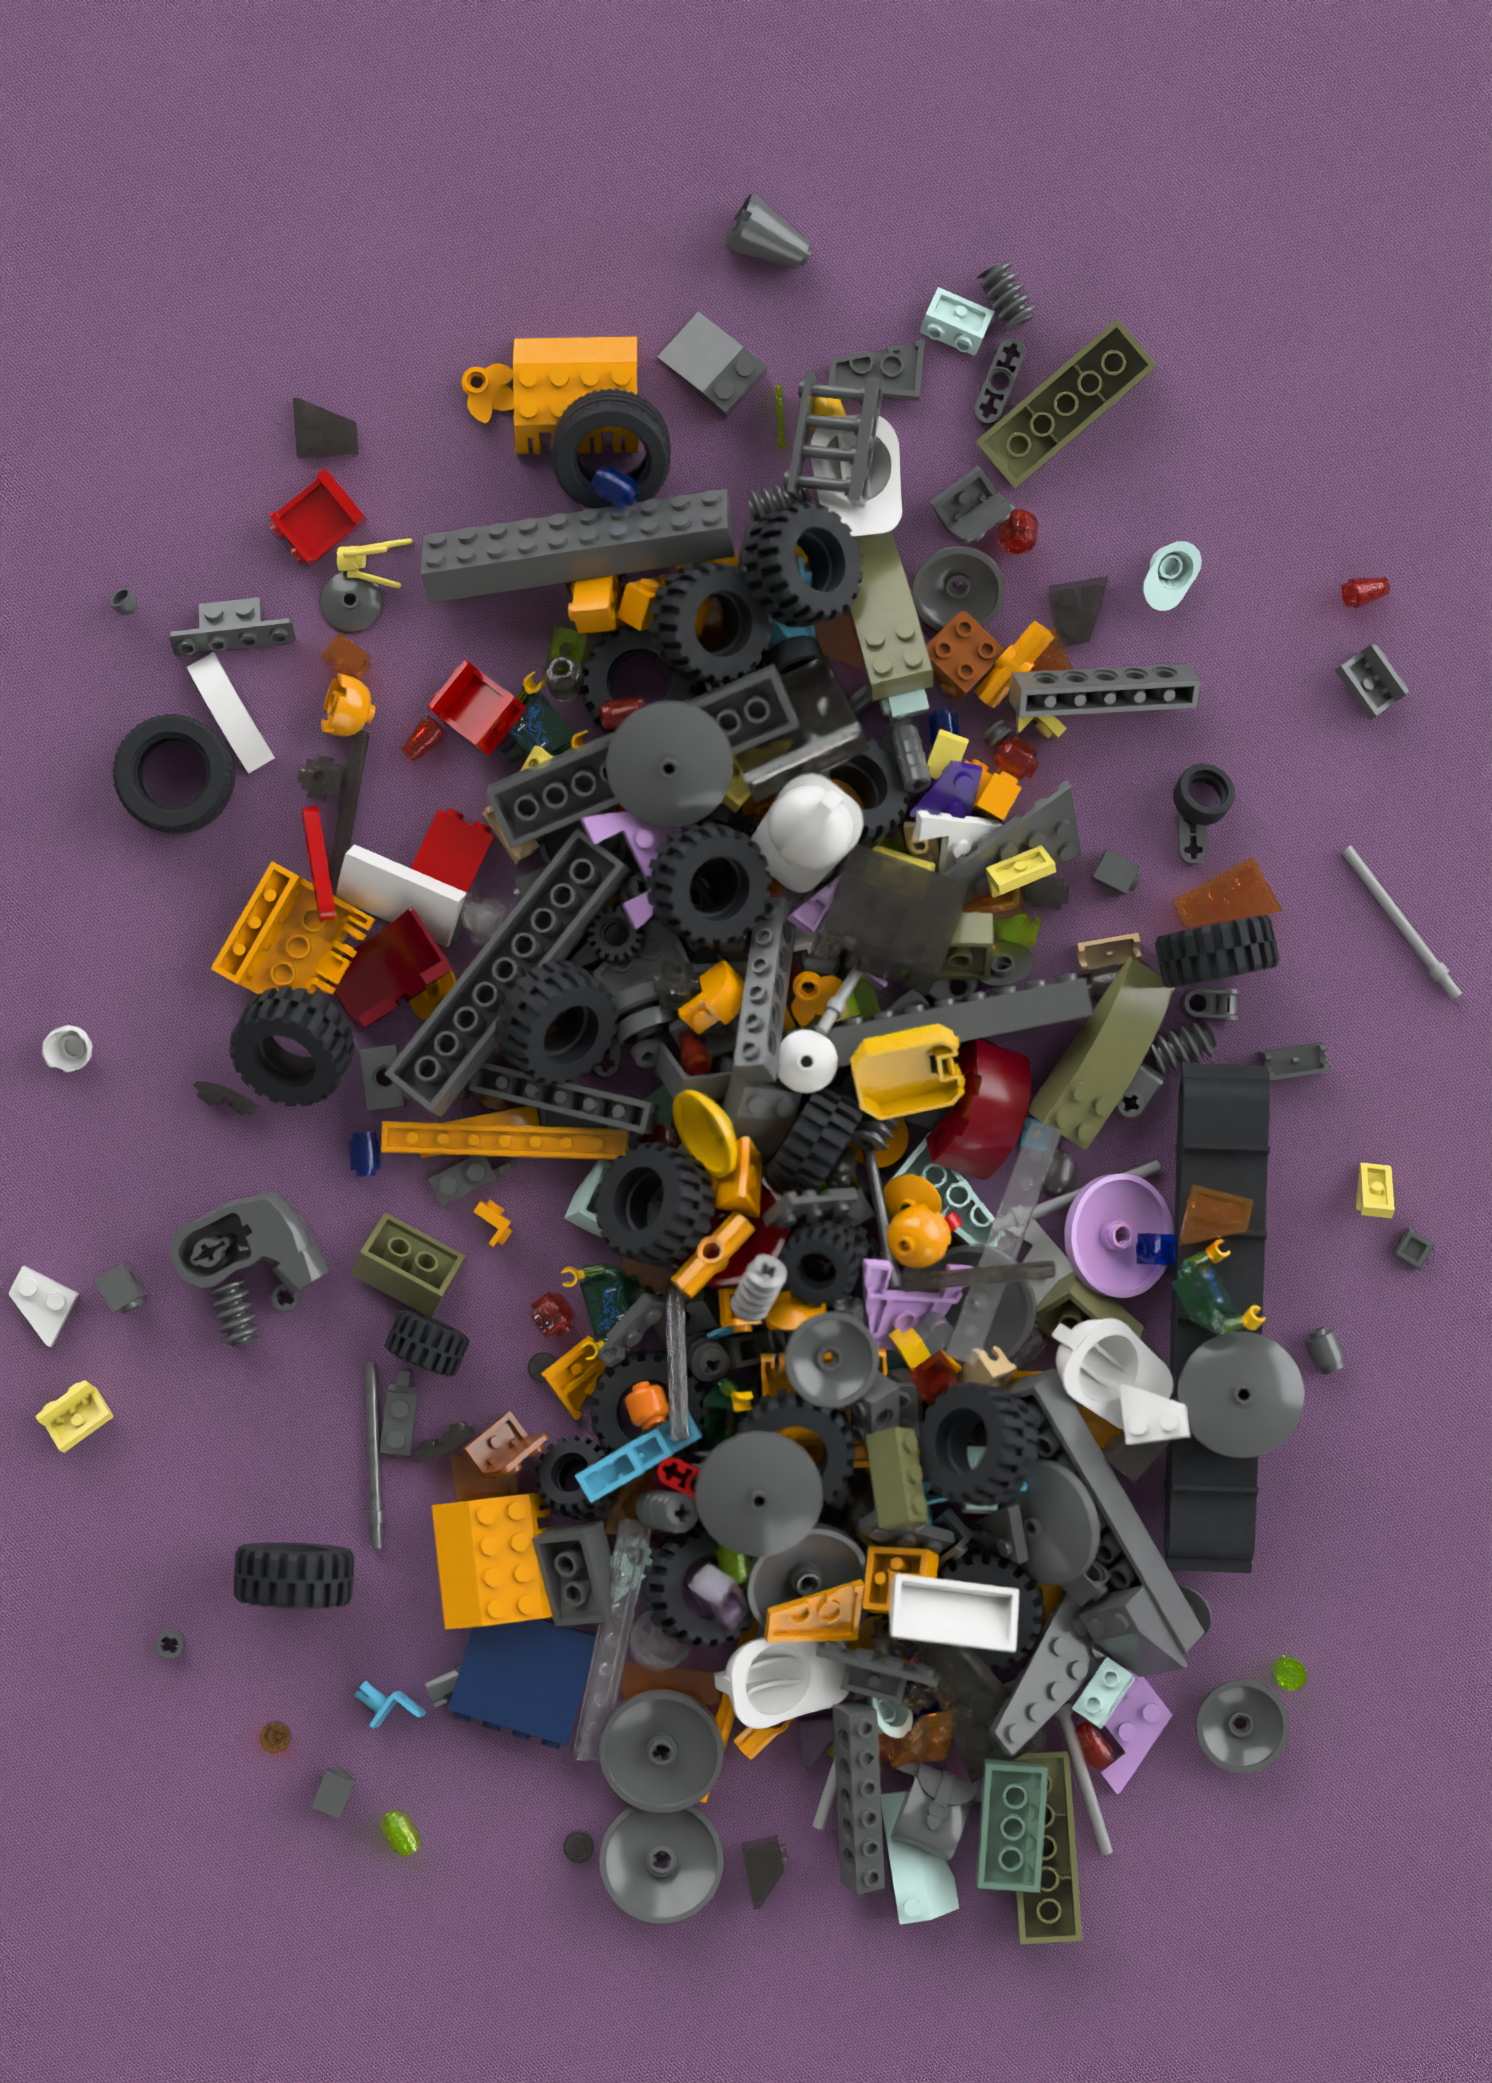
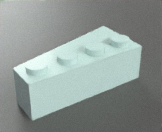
M929 1132L889 1181L902 1174L918 1175L928 1180L940 1195L942 1202L941 1215L945 1217L955 1210L963 1221L960 1227L950 1233L951 1236L962 1245L982 1244L996 1248L1007 1234L1004 1230L995 1234L992 1232L990 1222L996 1219L984 1203L979 1200L970 1184L959 1172L931 1162L926 1137L931 1133Z

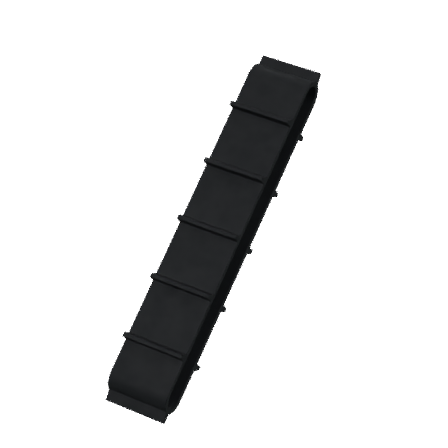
M1182 1063L1178 1099L1177 1144L1175 1146L1177 1159L1175 1220L1173 1228L1172 1310L1170 1312V1373L1174 1385L1169 1399L1178 1402L1177 1389L1182 1369L1188 1358L1200 1345L1213 1337L1231 1332H1251L1262 1335V1325L1265 1320L1254 1331L1244 1326L1222 1330L1220 1322L1241 1317L1254 1305L1261 1308L1255 1316L1257 1318L1264 1317L1263 1291L1265 1240L1267 1238L1268 1154L1270 1152V1146H1268L1270 1109L1268 1066ZM1218 1239L1224 1240V1242L1218 1245V1249L1222 1253L1230 1251L1227 1257L1218 1263L1208 1261L1193 1269L1188 1268L1187 1263L1203 1255L1206 1248ZM1212 1265V1275H1209L1210 1271H1208V1268H1206V1266ZM1204 1269L1207 1272L1206 1274L1209 1276L1208 1279L1204 1276V1274H1201ZM1186 1281L1187 1285L1184 1286L1180 1282ZM1193 1284L1199 1286L1201 1295L1196 1294L1197 1290ZM1217 1295H1221V1298L1224 1302L1219 1301L1218 1304V1300H1215ZM1202 1325H1207L1208 1327H1210L1211 1330L1207 1329ZM1242 1388L1238 1392V1397L1244 1401L1245 1398H1248L1249 1393ZM1191 1433L1190 1437L1167 1440L1166 1479L1164 1481V1487H1166L1164 1549L1166 1565L1170 1571L1252 1573L1256 1534L1257 1494L1259 1493V1487L1257 1486L1258 1456L1237 1458L1221 1455L1206 1448Z

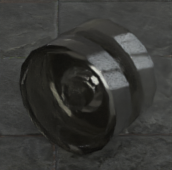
M864 1467L853 1468L852 1475L847 1477V1486L843 1491L837 1490V1498L830 1504L826 1500L822 1501L818 1517L825 1524H830L843 1512L837 1523V1528L845 1531L852 1538L858 1533V1520L871 1513L876 1506L872 1477L868 1476L861 1486L858 1487L864 1475Z

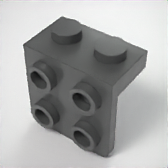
M978 465L929 501V504L946 530L965 544L979 541L984 537L986 530L995 524L1006 521L1010 517V513L1015 509L1014 504L995 490L983 469Z

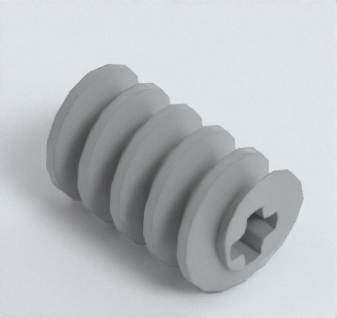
M764 1254L758 1255L754 1262L748 1265L730 1300V1307L738 1317L748 1321H759L767 1316L787 1277L786 1268L780 1260Z

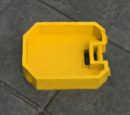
M934 1024L864 1039L850 1058L860 1109L881 1121L954 1105L965 1093L963 1088L965 1084L964 1075H961L958 1063H953V1057L958 1056V1036L954 1037L952 1030L940 1024ZM935 1054L937 1068L931 1069L929 1055ZM941 1059L946 1060V1066H942Z

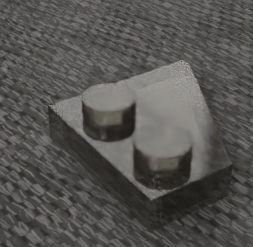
M293 398L298 459L359 455L358 426L355 421L302 399Z
M1107 576L1048 587L1058 648L1090 642L1108 583Z

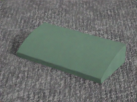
M984 1759L976 1885L978 1889L1040 1892L1048 1766Z

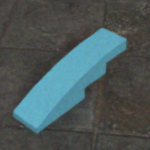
M685 1409L666 1420V1423L649 1430L579 1472L575 1477L591 1503L672 1456L678 1450L702 1437V1434L688 1410Z

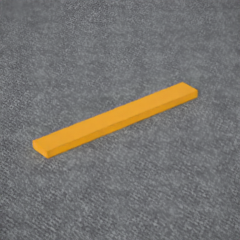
M382 1121L381 1152L615 1160L620 1155L625 1156V1151L629 1149L630 1130Z

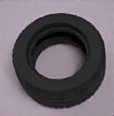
M600 389L599 391H592V393L588 392L585 396H580L578 400H574L564 410L563 415L560 416L553 437V469L562 490H565V493L570 495V498L579 505L582 504L583 507L589 509H598L617 504L644 502L655 497L656 493L660 491V487L664 485V481H666L671 456L670 435L661 413H658V409L653 407L651 402H647V399L641 398L638 394L635 395L634 392L628 393L627 390ZM600 427H622L638 437L643 443L646 454L640 465L629 473L619 476L600 475L590 470L580 459L577 448L583 437Z
M164 714L163 716L151 717L149 720H144L141 724L136 725V728H132L117 749L118 752L115 754V761L113 762V781L115 782L116 794L119 796L118 799L129 814L154 830L172 834H185L186 832L190 833L199 830V828H204L207 824L212 823L213 819H217L231 799L230 796L233 794L235 785V768L229 748L213 729L195 718L180 714ZM184 741L199 749L206 762L207 778L203 790L195 800L182 807L166 808L159 806L149 798L143 786L142 770L145 760L156 747L166 742Z

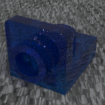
M1138 1233L1136 1244L1137 1264L1174 1265L1175 1234Z

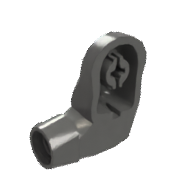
M276 1190L224 1203L202 1217L178 1228L171 1239L170 1258L175 1271L185 1282L200 1288L216 1286L236 1270L252 1266L263 1259L274 1266L272 1270L290 1293L299 1290L329 1272L319 1245L315 1243L307 1222L294 1204L280 1191Z

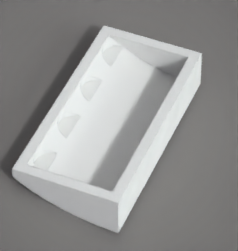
M354 844L345 854L336 897L349 905L391 923L408 908L413 907L434 941L448 947L466 897V892Z
M895 1574L891 1579L890 1586L891 1637L1015 1652L1019 1589Z

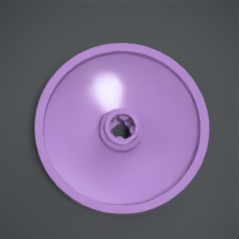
M1107 1174L1089 1182L1074 1198L1066 1218L1064 1239L1070 1265L1076 1276L1086 1287L1102 1296L1127 1298L1147 1291L1160 1279L1171 1257L1174 1232L1168 1206L1153 1185L1131 1174Z

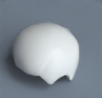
M66 1025L56 1028L49 1033L43 1041L42 1055L49 1067H56L64 1072H72L83 1068L92 1057L93 1045L84 1030L76 1026Z

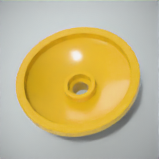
M685 1090L677 1094L673 1101V1118L685 1148L689 1154L695 1156L697 1160L704 1164L706 1172L710 1175L724 1177L734 1170L737 1161L736 1137L730 1118L716 1103L702 1093Z

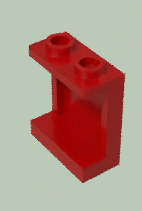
M326 468L316 475L318 479L276 513L271 512L268 515L273 521L269 527L280 540L286 536L293 545L288 550L300 564L305 560L310 567L367 521L365 515Z
M464 660L453 671L449 680L434 694L432 701L427 706L435 715L487 756L492 753L527 709L515 696L493 682L468 660Z
M449 807L446 812L438 809L410 869L466 892L463 903L465 904L470 894L469 890L496 837L490 834L492 828L483 823L475 821L474 825L462 821L465 815Z

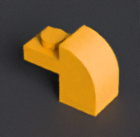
M724 959L699 976L703 992L678 1009L680 1017L698 1035L719 1020L726 1025L742 1007L743 979Z

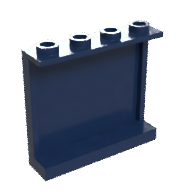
M545 1619L473 1627L448 1710L454 1712L452 1717L470 1722L471 1717L483 1720L482 1726L492 1730L500 1731L501 1726L512 1729L513 1736L525 1740H530L531 1735L542 1738L541 1744L551 1748L559 1749L560 1744L567 1746L600 1636L568 1626L555 1627L554 1622Z

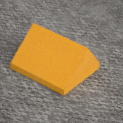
M742 1137L736 1140L737 1161L734 1170L724 1177H718L716 1208L731 1212L735 1211L750 1217H760L763 1157L750 1137Z

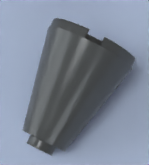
M753 192L749 194L734 218L736 221L732 230L729 229L723 247L729 251L796 269L798 265L804 266L812 253V250L808 248L810 242L759 195Z

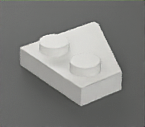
M22 1266L8 1293L43 1342L49 1347L53 1346L79 1293L26 1266Z
M1124 1383L1119 1384L1127 1445L1190 1437L1186 1405Z

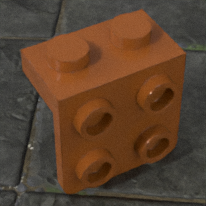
M960 611L926 645L933 678L940 684L941 691L950 699L955 698L958 702L995 665V662L1005 651L966 611Z
M507 1411L466 1444L461 1451L482 1479L491 1477L498 1479L503 1475L509 1477L516 1473L522 1467L520 1462L527 1456L532 1458L541 1452L545 1447L542 1443L549 1437L545 1432L528 1435L511 1411Z

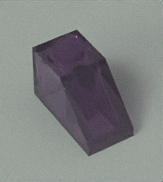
M709 1563L693 1576L688 1588L696 1602L727 1631L732 1633L750 1611V1607L737 1582Z

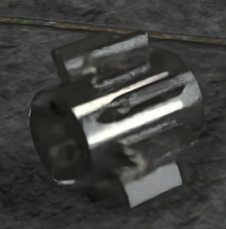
M907 1680L900 1705L919 1714L921 1709L928 1710L934 1705L937 1692L933 1689L934 1686Z

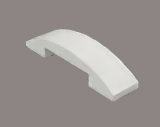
M212 652L189 665L187 669L248 774L276 759L236 693L215 653Z

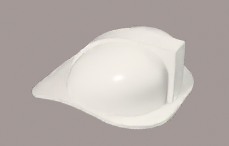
M861 414L842 416L840 418L856 419L857 416L861 417ZM880 416L865 507L852 506L848 496H845L843 492L817 489L819 503L830 508L829 512L834 511L842 517L841 522L849 525L852 530L850 532L852 537L888 533L898 525L902 515L899 441L892 426ZM817 428L810 445L851 450V447H856L858 435H854V432ZM810 458L815 477L846 480L847 477H851L853 466H850L849 462Z
M805 774L796 777L782 789L750 840L756 842L761 848L760 854L766 856L769 865L765 870L771 872V876L789 890L804 893L812 890L855 846L862 833L863 816L858 804L827 778L817 774Z
M1118 1319L1087 1320L1077 1324L1072 1330L1060 1323L1051 1334L1060 1343L1056 1354V1367L1068 1395L1120 1429L1124 1430L1119 1384L1124 1383L1169 1399L1173 1392V1378L1166 1364L1124 1322Z
M765 1637L757 1638L741 1645L732 1653L727 1662L726 1670L714 1673L715 1688L728 1694L733 1703L736 1717L740 1722L752 1728H767L797 1716L831 1708L834 1704H839L849 1693L848 1690L840 1689L846 1663L815 1655L818 1644L820 1642L825 1643V1641L766 1642ZM836 1641L843 1644V1648L846 1649V1646L842 1641Z

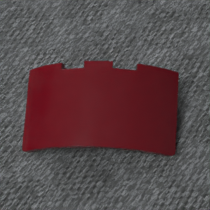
M410 907L380 932L356 947L354 950L357 953L354 958L347 954L342 956L351 961L339 984L327 980V983L336 988L334 994L360 1033L391 1014L392 1010L400 1006L399 1000L405 998L407 1002L425 991L426 987L443 978L452 970V967L415 909Z
M973 1039L958 1051V1056H955L961 1075H964L965 1084L963 1088L965 1093L954 1104L953 1109H947L940 1123L926 1137L933 1164L986 1180L1003 1164L1020 1136L1030 1103L1031 1070L1029 1059L1026 1056L979 1039Z

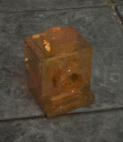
M339 632L321 656L328 664L333 659L335 661L333 667L342 674L349 675L352 673L360 679L366 675L372 665L369 663V660L372 658L369 653Z

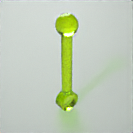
M776 384L778 438L775 443L778 448L783 449L787 446L788 442L784 437L782 384Z

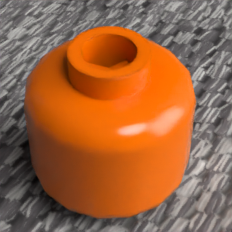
M649 1381L632 1386V1393L626 1397L625 1405L633 1425L642 1427L643 1430H650L666 1423L665 1418L670 1413V1407L663 1388L658 1385H650Z

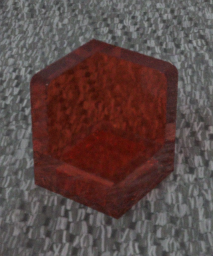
M941 1350L912 1370H909L910 1378L927 1403L935 1401L934 1399L942 1392L947 1393V1389L957 1383L958 1375Z

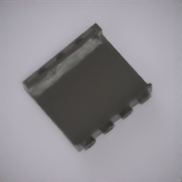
M827 655L780 676L799 720V727L734 754L755 802L782 791L796 777L805 774H818L870 750Z

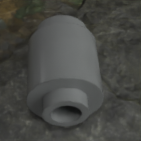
M1323 1326L1308 1333L1310 1338L1305 1340V1343L1316 1368L1320 1369L1323 1375L1337 1371L1345 1366L1343 1360L1345 1355L1334 1329L1327 1330L1326 1326Z

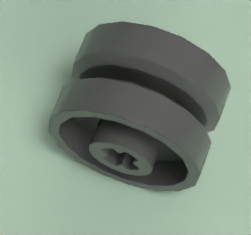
M654 980L642 983L614 995L618 1011V1019L615 1022H619L617 1023V1031L614 1036L619 1046L634 1045L641 1040L652 1039L653 1035L665 1034L670 1031L668 1023L680 1019L677 1007L666 1004L672 996L667 981Z

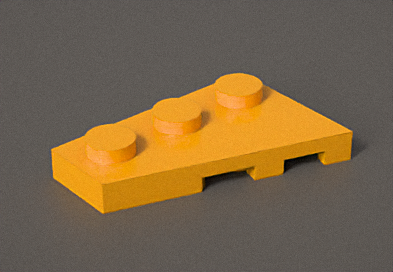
M862 1579L767 1608L764 1632L766 1642L858 1640L864 1592Z

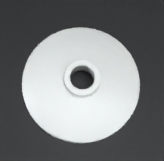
M812 1030L796 1031L788 1035L781 1042L777 1074L780 1080L794 1091L802 1093L818 1091L828 1085L836 1073L838 1065L836 1050L831 1041L819 1032ZM805 1055L810 1056L813 1060L812 1065L808 1068L803 1067L800 1063L801 1058Z

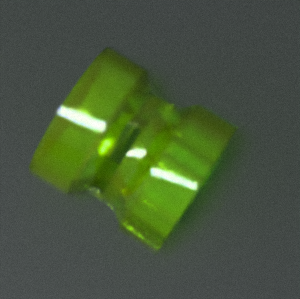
M1290 1655L1282 1656L1273 1664L1272 1675L1282 1688L1294 1691L1300 1689L1305 1684L1307 1671L1304 1665L1295 1657Z

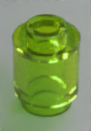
M717 1542L719 1549L716 1550L722 1580H729L730 1585L746 1582L747 1575L750 1574L749 1556L734 1552Z
M394 1809L382 1817L383 1822L379 1828L392 1851L398 1853L400 1858L410 1855L421 1847L422 1844L419 1841L420 1834L405 1810L399 1812L398 1809Z

